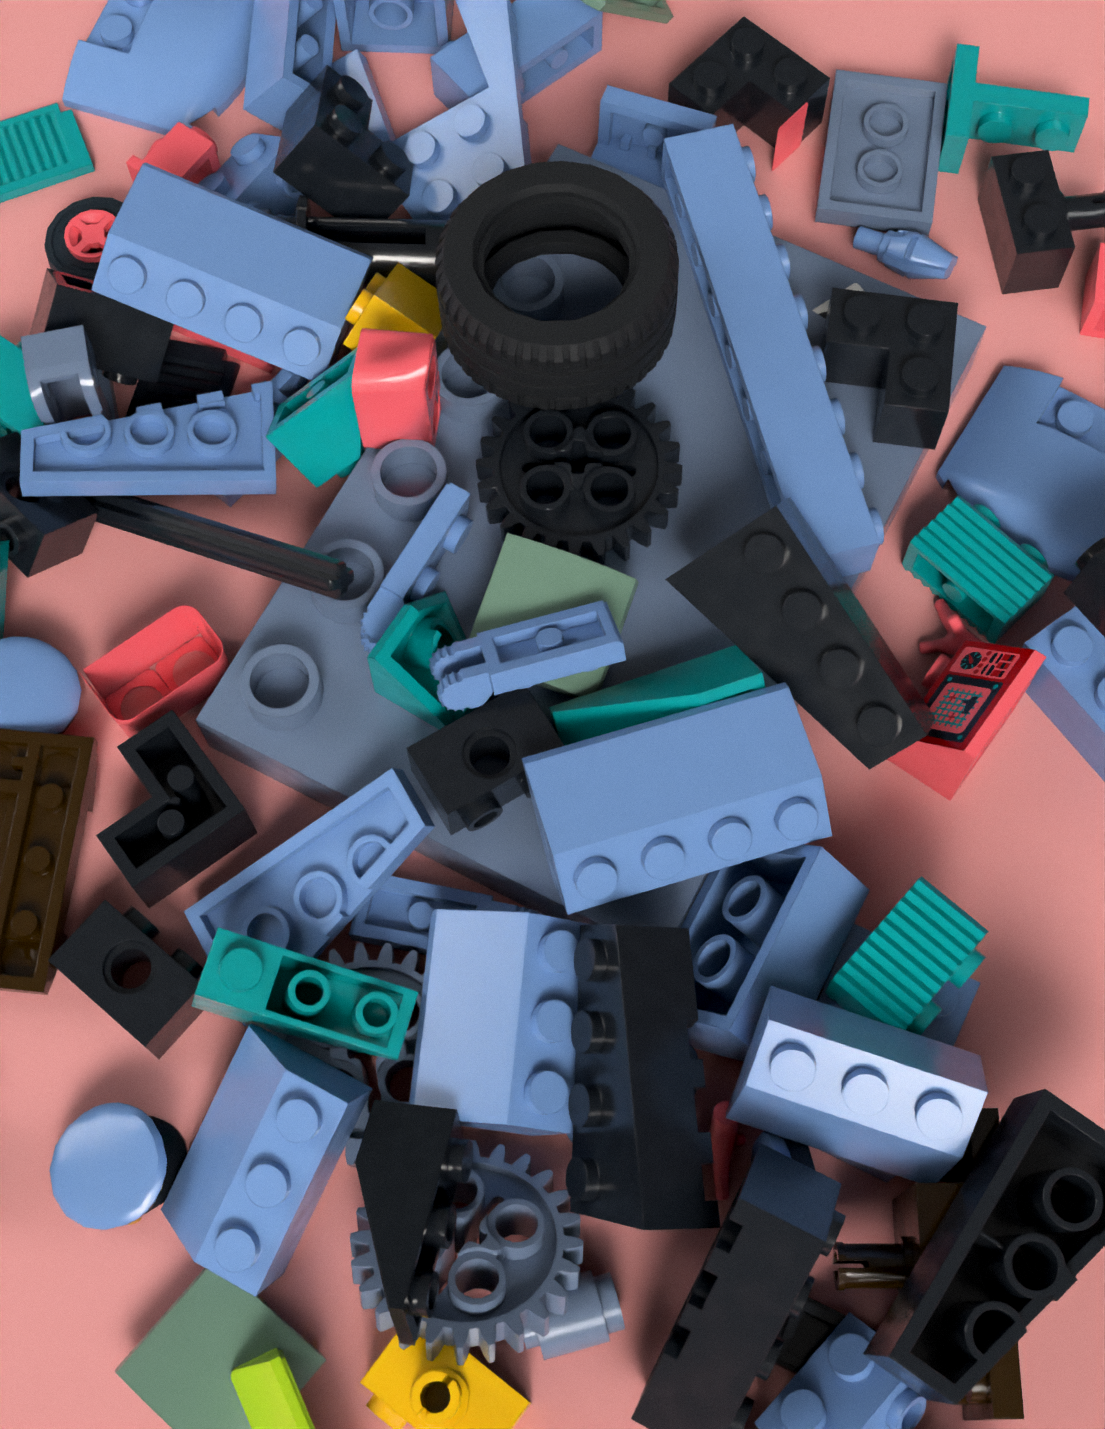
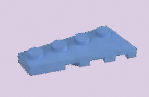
M272 380L251 384V392L224 397L222 390L196 395L197 403L162 409L161 403L136 407V413L113 420H107L104 415L100 414L21 430L20 487L22 496L276 494L275 446L266 438L274 418Z
M391 768L186 909L184 913L207 957L217 928L220 927L316 959L433 830L435 825L405 772L402 769Z

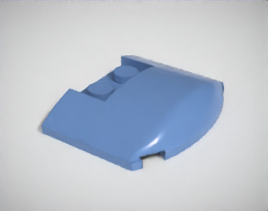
M108 0L87 41L78 39L62 97L64 106L166 135L178 122L191 129L193 126L190 123L212 110L219 117L239 96L246 84L254 0Z
M1003 366L937 472L936 479L942 489L949 480L957 495H960L972 506L974 504H981L987 507L998 518L1001 525L1000 530L1018 545L1025 543L1036 548L1046 559L1048 570L1063 579L1073 581L1081 572L1075 565L1078 558L1094 543L1105 537V409L1060 387L1063 380L1062 377L1021 367Z

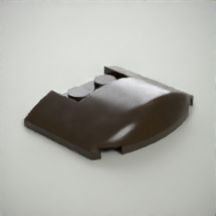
M0 728L1 991L48 995L58 970L48 959L68 939V936L64 933L75 872L87 812H93L97 766V741L94 737Z

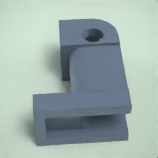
M83 325L21 337L27 384L34 408L41 422L49 425L70 421L76 417L92 414V416L102 414L107 420L119 418L113 381L102 376V370L97 369L94 349Z

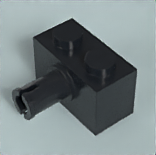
M1049 150L991 157L978 196V203L1002 294L1058 288L1075 249L1071 231L1105 227V191L1064 197V194L1059 190Z
M47 268L29 335L83 325L94 349L97 369L102 370V376L124 385H136L138 379L157 384L174 324L92 291L94 280Z

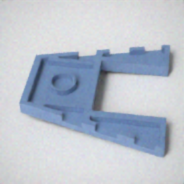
M455 0L489 87L397 139L366 57L358 49H355L332 63L333 70L341 76L347 75L355 79L365 89L368 97L373 100L368 130L383 142L390 141L397 145L406 154L409 162L413 164L410 196L402 203L413 219L450 220L452 212L483 183L507 170L532 163L528 124L523 119L521 103L524 87L522 73L517 65L515 42L518 41L516 16L511 10L510 0Z

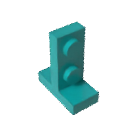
M957 43L947 79L948 88L938 171L959 173L969 139L1074 153L1088 118L1090 98L976 83L980 46Z

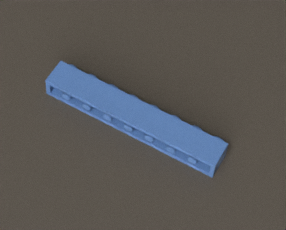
M733 124L664 138L661 178L770 508L772 509L791 497L842 577L870 571L878 547L884 542L882 520L875 507H867L861 489L864 488L862 463L856 452L848 453L842 436L845 433L844 413L837 398L830 399L824 384L827 372L822 350L818 345L811 346L806 333L808 329V314L804 299L801 294L793 295L788 282L790 278V262L786 248L782 243L775 244L771 233L773 217L770 202L765 194L758 195L754 185L756 170L752 151L749 146L741 147Z

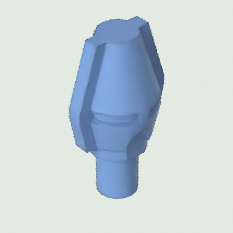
M860 226L853 241V248L876 255L877 261L884 263V266L902 277L906 276L908 279H948L958 259L957 256L945 250L925 234L921 235L916 231L898 230V232L889 230L885 234Z

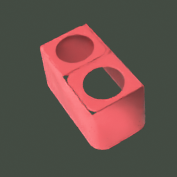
M362 328L353 369L352 396L363 447L382 449L389 443L399 439L424 440L435 446L441 414L439 396L441 385L436 343L433 334ZM437 391H438V403H437V401H436V393H437Z
M182 605L170 610L85 667L83 671L94 688L83 676L82 678L110 716L127 736L131 738L169 711L173 710L179 718L211 696L230 663L221 640L199 611L194 607ZM199 651L213 658L215 663L181 686L176 684L173 678V669L180 657L189 652ZM155 663H157V664H156V668H155V669H156V672L153 671V670H150V668H149V667H151L152 665H154ZM146 686L152 687L162 694L163 698L134 718L124 720L121 713V704L124 697L131 690Z

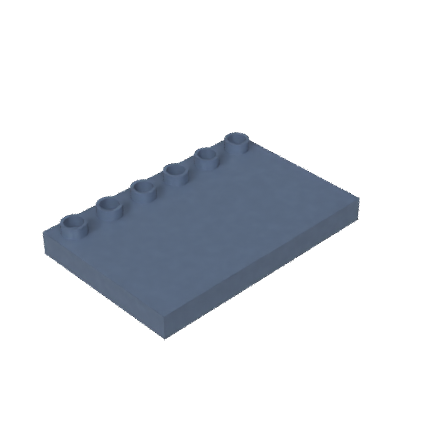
M558 144L547 162L568 161L591 164L618 174L647 194L653 200V203L663 211L662 214L666 216L669 227L672 228L675 240L677 241V253L679 256L676 317L670 343L653 370L648 372L642 381L637 382L636 386L632 387L636 390L635 408L638 409L645 404L653 402L656 405L654 423L669 420L671 423L669 441L679 442L680 444L679 462L677 464L682 465L681 485L676 486L679 489L677 508H666L668 510V526L666 529L650 526L652 536L651 545L648 548L631 539L629 541L630 559L627 561L621 559L613 549L605 552L606 567L637 579L639 584L620 634L624 643L626 661L609 665L601 688L602 690L735 645L665 579L771 508L666 190ZM773 236L775 244L782 243L786 248L790 262V278L788 282L793 295L801 294L804 299L808 314V329L806 333L811 346L818 345L821 348L826 320L813 310L830 299L833 288L846 289L850 285L857 283L865 292L919 298ZM574 254L539 255L515 264L498 279L493 293L497 299L517 314L539 321L576 320L602 310L620 294L622 285L615 274L597 261ZM957 314L949 409L973 365L987 327ZM441 330L435 340L441 385L439 392L441 414L435 446L424 440L399 439L389 443L382 449L366 448L304 549L342 560L348 568L353 570L354 581L348 585L347 595L334 599L282 582L195 720L209 747L331 809L391 768L402 769L435 825L433 830L414 851L529 909L538 911L542 915L590 925L620 924L681 928L709 873L568 915L550 874L532 798H527L525 794L503 805L501 815L487 826L476 831H468L465 827L451 835L411 771L406 749L438 731V729L374 691L367 660L369 652L364 651V646L361 645V619H363V613H367V606L446 483L449 485L453 483L470 493L467 518L473 520V525L457 553L453 554L446 550L434 568L440 572V577L430 596L446 591L467 639H469L504 543L501 539V523L489 524L485 507L488 503L480 502L477 483L482 480H479L477 477L476 460L483 458L481 438L484 436H494L491 419L494 416H499L511 420L509 400H504L497 397L496 394L489 393L483 386L475 383L472 377L466 375L462 370V366L457 364L454 360V355L450 353L443 330ZM824 382L829 398H837L841 404L845 418V433L842 436L848 453L856 452L861 460L864 472V488L861 490L867 507H875L878 510L885 536L929 449L873 442L878 388ZM437 391V393H436V401H437V403H438V391ZM546 440L537 445L550 448L561 443L554 440ZM606 442L600 446L612 450L619 449L624 445L618 442ZM526 468L523 472L526 473L530 468ZM575 471L574 473L581 474L584 471ZM631 471L629 475L633 476L635 473ZM547 494L541 495L533 501L540 504H550L559 498ZM609 496L603 497L596 502L605 506H614L623 501ZM591 555L583 556L585 559L594 561ZM866 572L843 577L854 595ZM756 665L763 673L765 687L777 684L758 665ZM536 685L528 688L553 728L554 724L549 707L575 699L574 697ZM493 692V694L489 697V699H488L484 704H486L487 702H489V701L495 699L496 697H498V696H500V695H502V694L494 695V692ZM486 755L478 759L473 767L482 774L493 775L504 770L508 762L498 755Z

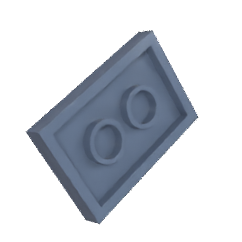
M836 69L815 222L858 228L864 226L881 231H916L921 235L929 236L933 222L948 83Z

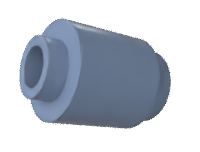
M591 1269L580 1272L578 1289L566 1290L568 1292L567 1313L559 1315L547 1311L549 1314V1334L543 1337L528 1327L524 1329L526 1350L540 1346L543 1358L547 1360L610 1342L609 1334L625 1330L619 1300L610 1272L593 1276Z

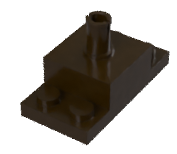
M998 1108L981 1109L962 1159L938 1181L946 1183H915L892 1200L895 1243L835 1242L833 1246V1264L863 1265V1268H838V1271H833L836 1290H845V1288H898L899 1294L998 1126ZM1018 1342L957 1404L962 1405L963 1421L1024 1419Z

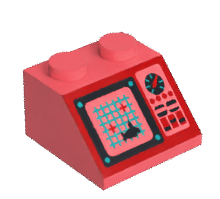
M965 640L952 659L941 653L921 683L922 686L929 690L923 700L935 717L928 735L887 760L951 801L1020 702L1046 656L1034 649Z

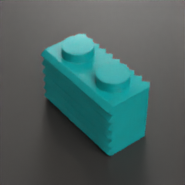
M958 495L935 519H932L926 527H923L919 534L913 537L907 548L902 565L906 571L912 573L914 578L920 579L923 586L929 587L932 594L938 595L940 599H944L951 610L957 611L960 618L966 619L969 626L975 627L978 633L984 635L989 643L995 644L1043 597L1055 575L1048 570L1046 559L1036 548L1025 543L1018 545L1000 530V522L991 510L981 504H974L972 506Z
M921 876L836 973L825 993L830 999L835 1000L841 1008L849 1012L921 1035L942 1010L932 998L947 981H950L960 989L986 958L985 955L976 949V946L989 931Z

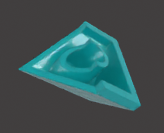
M446 591L404 604L367 657L374 691L438 730L479 708L470 709L466 707L464 711L457 710L454 712L453 709L447 710L446 706L442 707L437 695V685L440 683L439 680H434L429 667V659L433 657L432 653L438 651L437 648L441 649L444 645L449 647L454 642L467 639Z

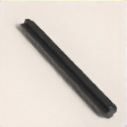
M84 496L99 511L95 522L334 599L347 595L348 585L354 581L353 570L348 568L344 561L136 496Z

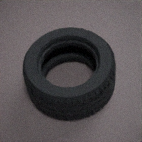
M568 161L531 163L507 170L483 183L469 194L452 212L450 220L446 222L443 232L440 234L439 245L435 253L436 287L442 330L450 353L454 355V360L459 366H462V370L467 376L472 377L475 383L483 386L489 393L496 394L497 397L504 400H510L514 404L544 410L580 409L608 401L621 395L623 391L636 386V383L642 381L647 376V373L653 370L656 363L661 360L664 350L667 349L670 343L676 317L679 256L675 235L672 228L669 227L666 216L662 214L663 211L638 187L618 174L591 164ZM574 254L597 261L615 274L622 285L620 294L602 310L576 320L539 321L517 314L495 297L493 289L498 279L515 264L539 255Z

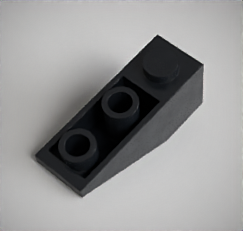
M374 1100L355 1164L387 1307L400 1344L415 1346L422 1317L431 1318L436 1308L439 1293V1275L435 1271L440 1248L449 1249L454 1239L457 1211L455 1204H453L457 1184H466L469 1180L473 1163V1143L471 1140L464 1139L456 1109Z

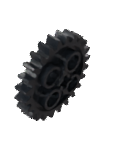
M633 388L624 392L619 398L614 397L608 401L580 409L544 410L517 405L509 400L511 420L499 416H494L491 419L494 436H484L481 438L483 458L476 460L477 477L479 480H482L477 483L479 499L482 503H488L485 506L488 523H501L500 530L503 542L507 533L580 557L591 555L594 562L604 566L606 561L605 552L612 549L624 561L629 560V541L633 539L638 544L648 548L651 545L652 536L650 526L666 529L668 526V510L666 508H677L679 489L676 486L681 485L682 465L677 464L679 462L680 444L679 442L669 441L671 433V423L669 420L654 423L656 405L653 402L636 409V390ZM546 440H554L561 443L550 448L537 445ZM606 442H618L624 446L611 450L600 445ZM526 468H530L526 473L523 472ZM575 471H584V473H581V474H575L574 472H575ZM633 471L635 475L630 476L629 473ZM547 494L559 498L550 504H540L533 501L535 498ZM611 496L619 498L623 502L614 506H605L596 501L603 497Z

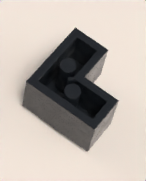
M742 17L669 83L668 102L716 115V127L733 124L737 132L742 126H746L775 148L780 126L806 102H808L802 141L822 123L830 77L749 19Z
M326 65L286 111L273 173L303 195H309L310 200L334 217L388 219L410 196L413 164L409 162L406 154L397 145L390 141L383 142L368 130L373 100L368 97L361 84L350 76H341Z
M840 288L832 289L821 346L827 372L825 382L878 388L873 442L935 450L949 413L958 303Z
M173 710L117 746L152 798L96 836L131 887L147 907L151 908L256 835L257 831L243 805Z

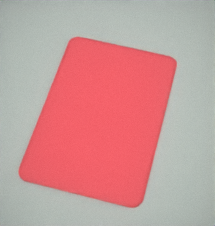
M808 102L778 129L772 171L800 146Z

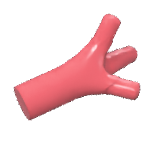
M939 599L935 602L934 606L947 634L941 639L920 642L919 651L921 654L942 652L955 655L965 640L983 641L965 627L959 615L952 613L944 599Z
M721 1101L716 1104L710 1128L707 1131L711 1132L714 1161L712 1167L715 1195L718 1200H727L729 1198L728 1182L732 1154L735 1147H741L746 1142L744 1134L737 1133L739 1122L725 1118L730 1101Z

